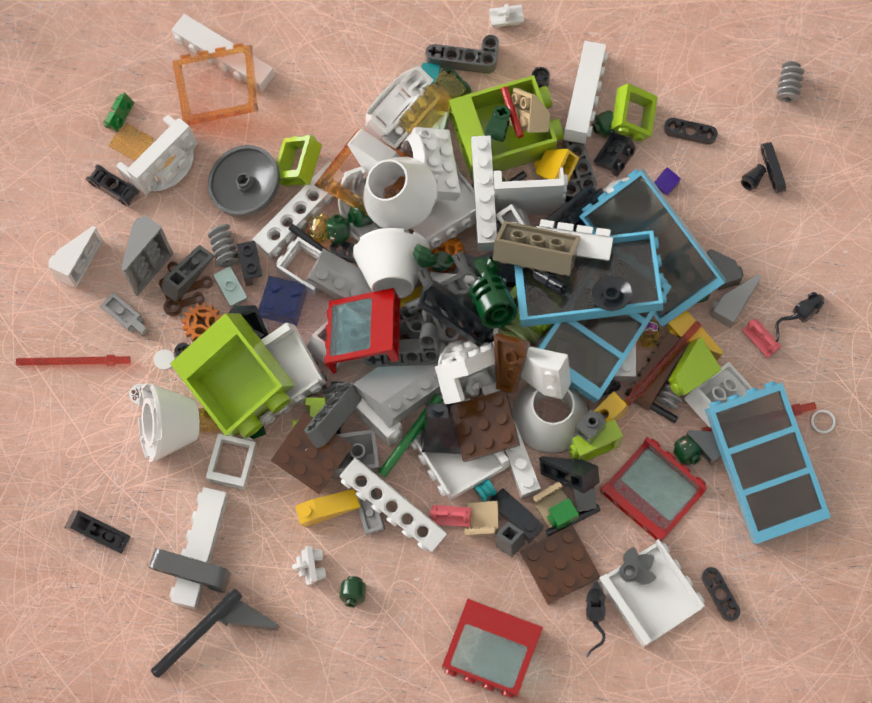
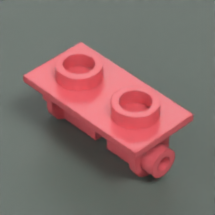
M757 318L755 320L752 319L742 329L767 359L782 347Z
M432 505L430 517L438 525L470 527L471 507Z

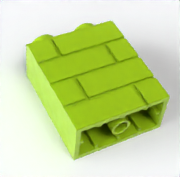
M534 75L449 100L450 120L471 180H473L471 137L485 136L486 126L491 119L495 107L506 106L501 92L502 87L507 86L511 96L513 88L536 95L546 109L552 107V100L547 86L538 88ZM509 117V127L504 142L491 139L493 173L494 171H504L512 167L515 168L532 163L537 159H542L546 150L556 149L557 141L564 138L559 119L549 120V132L529 133L522 130L524 136L518 139L513 126L510 125Z
M225 313L170 363L225 436L241 434L246 439L255 434L263 426L259 417L268 409L272 414H275L286 407L291 401L287 392L295 386L293 380L283 367L280 366L279 362L266 348L243 316L236 313Z

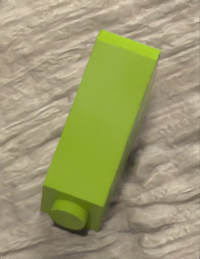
M702 337L690 342L668 380L672 391L678 397L688 394L722 370Z

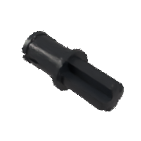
M537 269L533 271V278L543 283L546 288H551L560 295L566 293L563 287L568 289V284L557 279L555 274H549L546 271H539Z

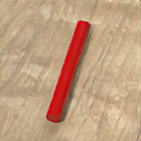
M507 86L502 87L501 92L506 107L510 109V119L516 137L518 139L522 138L524 134Z

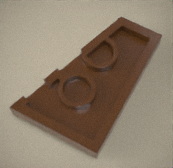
M502 333L494 335L496 389L511 394L517 391L530 345L529 341Z

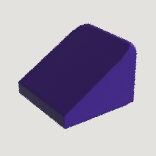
M666 167L654 183L660 191L668 196L678 186L681 178Z

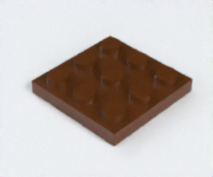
M500 390L450 406L464 462L520 446L508 392Z
M304 412L270 461L320 495L353 445L335 433L324 446L315 448L304 432V429L313 417Z
M573 524L520 551L547 605L601 577Z

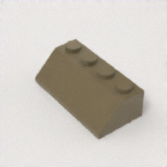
M504 221L494 241L493 260L503 264L509 263L523 268L529 267L539 271L570 276L574 267L580 236Z

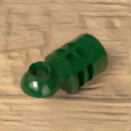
M492 256L474 259L475 271L480 278L471 285L469 290L470 297L485 327H504L516 317L517 307L503 278L497 274L501 267L497 261L493 260Z

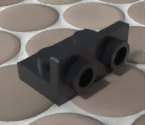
M612 133L594 159V163L597 166L611 170L612 174L618 177L621 171L624 170L630 157L633 156L636 147L631 138Z
M255 241L237 244L246 287L253 285V278L262 277Z

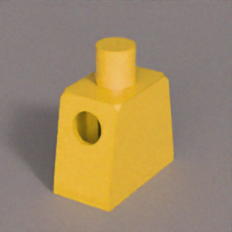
M569 149L546 150L542 159H537L534 163L536 174L543 180L559 179L560 168L563 167V172L567 174L569 182L579 157Z
M615 392L611 393L594 410V412H599L602 415H609L605 419L606 423L614 419L617 422L629 411L627 404Z

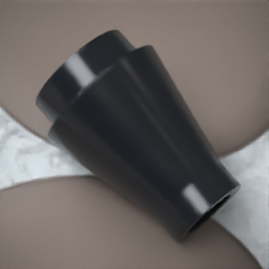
M757 164L756 167L742 176L741 185L748 191L756 189L766 172V168L762 164Z

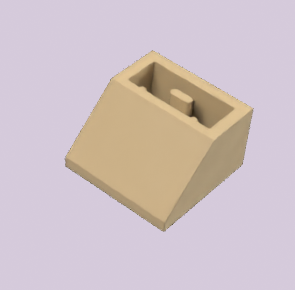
M513 88L511 98L522 130L529 133L549 132L550 113L534 94Z

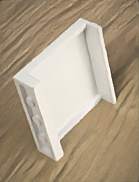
M456 162L461 191L456 201L438 200L432 208L430 215L421 224L411 229L412 232L420 234L427 240L431 250L438 248L445 241L454 238L457 234L476 223L474 188L460 173Z
M563 167L560 168L559 179L502 182L501 171H494L493 173L496 214L513 204L516 205L518 210L525 209L527 215L552 214L565 204L568 178L567 174L563 172Z
M285 323L261 340L295 384L287 392L291 401L286 407L275 414H272L268 409L259 417V420L265 425L276 420L275 417L289 412L291 410L290 407L304 402L311 393L319 392L322 386L326 384L296 326L290 323Z
M422 430L410 444L413 450H418L420 462L423 466H428L429 471L427 472L431 480L437 481L439 493L442 497L446 496L448 501L510 467L509 459L504 451L468 462L462 460L461 454L422 452L420 441Z
M659 539L655 544L638 554L654 556L653 565L649 570L656 576L653 582L646 585H641L636 581L625 582L619 575L621 566L609 574L601 576L598 580L643 648L702 610L705 606L703 604L705 601L701 594L693 590L691 587L693 586L692 581L687 575L684 576L682 574L679 562L671 558L668 546L664 542L661 543ZM627 569L625 571L626 575L631 576L633 574L632 570Z

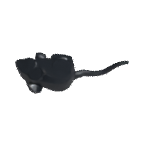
M817 292L809 293L807 299L794 307V315L778 319L775 324L776 342L779 341V324L781 321L799 318L802 323L807 322L814 314L819 313V309L824 304V296Z
M594 582L586 596V617L602 634V640L588 651L587 657H589L593 650L602 646L606 639V634L599 625V622L605 619L606 595H604L598 582Z

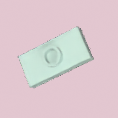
M230 266L213 275L231 308L248 300Z

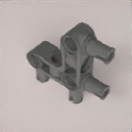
M460 251L451 256L459 270L458 274L439 283L456 295L460 293L463 295L470 290L471 285L466 284L464 280L466 275L473 276L475 281L479 279L474 268L469 266L463 251ZM428 267L416 273L424 288L433 281ZM420 297L406 303L407 309L415 306L408 310L410 314L422 309L418 306ZM426 299L425 303L433 307L431 302ZM441 309L443 315L448 317L447 313ZM433 317L439 330L441 343H449L459 337L460 334L457 332L455 336L448 335V326Z

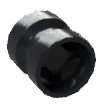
M544 67L535 68L532 71V75L536 79L538 88L543 86L548 88L549 71Z

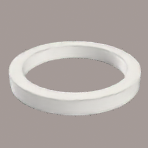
M818 410L811 418L812 428L821 434L831 432L836 424L834 415L827 410ZM826 413L832 418L833 424L829 430L822 431L816 428L814 417L817 414Z

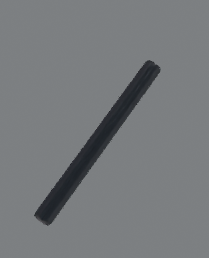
M233 589L151 669L152 674L160 678L242 598V594L237 589Z

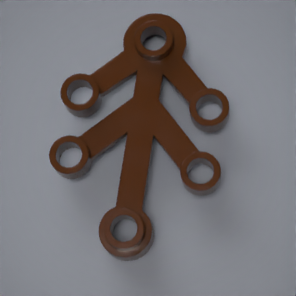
M173 261L167 265L169 273L172 271L170 270L171 266L178 265L176 262ZM204 276L201 280L195 281L186 293L202 287L206 289L213 286L212 278ZM164 278L160 279L159 286L161 289ZM210 280V283L205 285L204 281ZM196 292L192 297L182 300V296L175 302L165 295L166 302L163 308L168 316L174 317L179 315L184 307L196 303L199 305L203 304L205 298L202 293ZM197 296L202 297L200 301L195 300ZM171 306H177L175 310H170Z

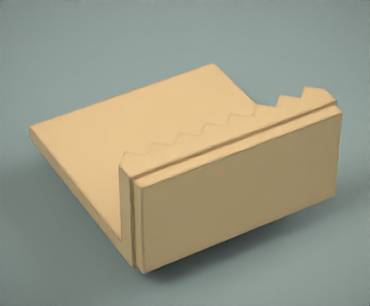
M560 482L555 483L532 498L534 505L549 528L552 526L547 519V516H549L548 509L568 499L561 489L562 485Z
M498 501L467 503V507H471L470 527L464 530L465 535H496L499 531Z

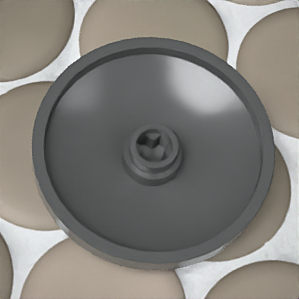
M242 145L228 150L220 156L210 171L208 192L211 200L222 212L234 217H247L260 212L269 205L278 191L280 184L278 164L266 150L258 146Z

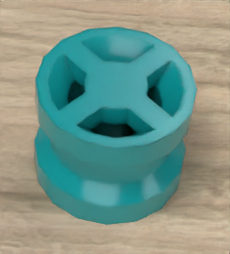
M488 479L484 480L480 485L473 487L483 502L488 501L490 496L497 494L496 489Z

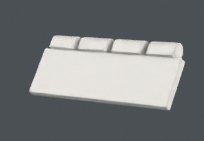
M543 219L540 221V226H536L538 228L580 236L576 256L605 261L610 260L613 237H610L611 230L597 228L596 235H594L593 227L577 225V230L574 232V224L558 222L557 229H554L555 221Z

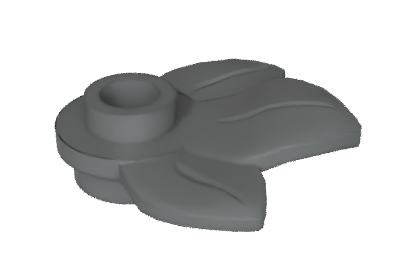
M635 547L628 549L623 556L624 564L619 569L621 579L625 582L636 581L641 585L653 582L656 576L649 570L653 565L654 556L650 554L638 555ZM627 569L632 570L633 574L631 576L626 575L625 571Z

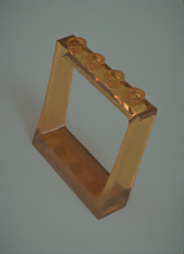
M243 43L232 45L233 49L226 50V47L215 48L214 53H208V50L197 52L198 56L191 57V54L181 55L179 60L172 61L182 120L187 125L259 112L252 45L244 46ZM244 53L248 103L194 115L191 114L182 71L183 65Z
M358 129V130L354 133V135L351 137V139L355 136V134H356L360 129ZM346 144L314 186L339 198L350 206L360 209L365 215L370 217L365 209L364 199L333 179L334 174L352 153ZM387 145L388 147L396 151L399 157H410L398 151L397 149ZM400 176L383 199L396 196L397 189L400 191L403 189L406 176Z

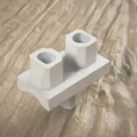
M504 4V7L489 9L491 26L494 28H501L507 25L517 26L524 23L522 5L508 6V4Z
M484 368L473 374L460 377L459 381L463 394L465 396L470 394L474 397L479 394L481 387L492 384L493 378L489 375V370Z
M306 546L301 551L302 556L296 557L297 564L292 565V570L298 571L299 577L305 576L306 586L326 578L324 568H315L314 563L323 560L322 550Z

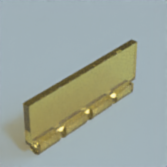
M443 70L435 79L439 86L432 83L423 92L427 100L420 96L411 106L415 113L413 114L408 109L400 118V121L404 124L402 127L409 134H411L414 127L432 128L449 109V100L460 97L467 89L452 73L448 74Z
M126 123L123 128H119L109 143V147L136 161L151 146L154 138L142 131L138 133L137 128ZM176 155L170 157L166 161L165 166L163 168L168 166L176 157Z

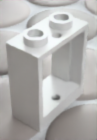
M297 237L295 241L288 245L286 254L279 257L276 262V268L279 274L315 296L320 289L286 270L300 250L316 260L321 253L320 250Z
M363 398L361 399V402L355 408L357 416L371 430L374 429L375 434L389 447L392 444L396 445L403 438L401 436L403 435L402 424L399 422L389 429Z
M218 433L206 474L207 481L246 491L258 448L254 439H244V437L241 439L236 438L235 435L225 436ZM223 442L249 448L241 478L215 472Z

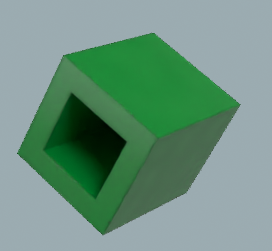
M569 498L548 509L549 516H547L550 525L552 527L555 526L557 530L579 518V514Z

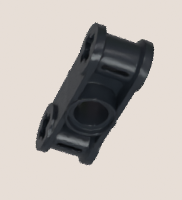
M96 164V169L90 177H86V181L93 187L118 200L124 206L129 207L130 201L140 191L132 184L125 182L101 165ZM111 184H116L114 187L109 188Z

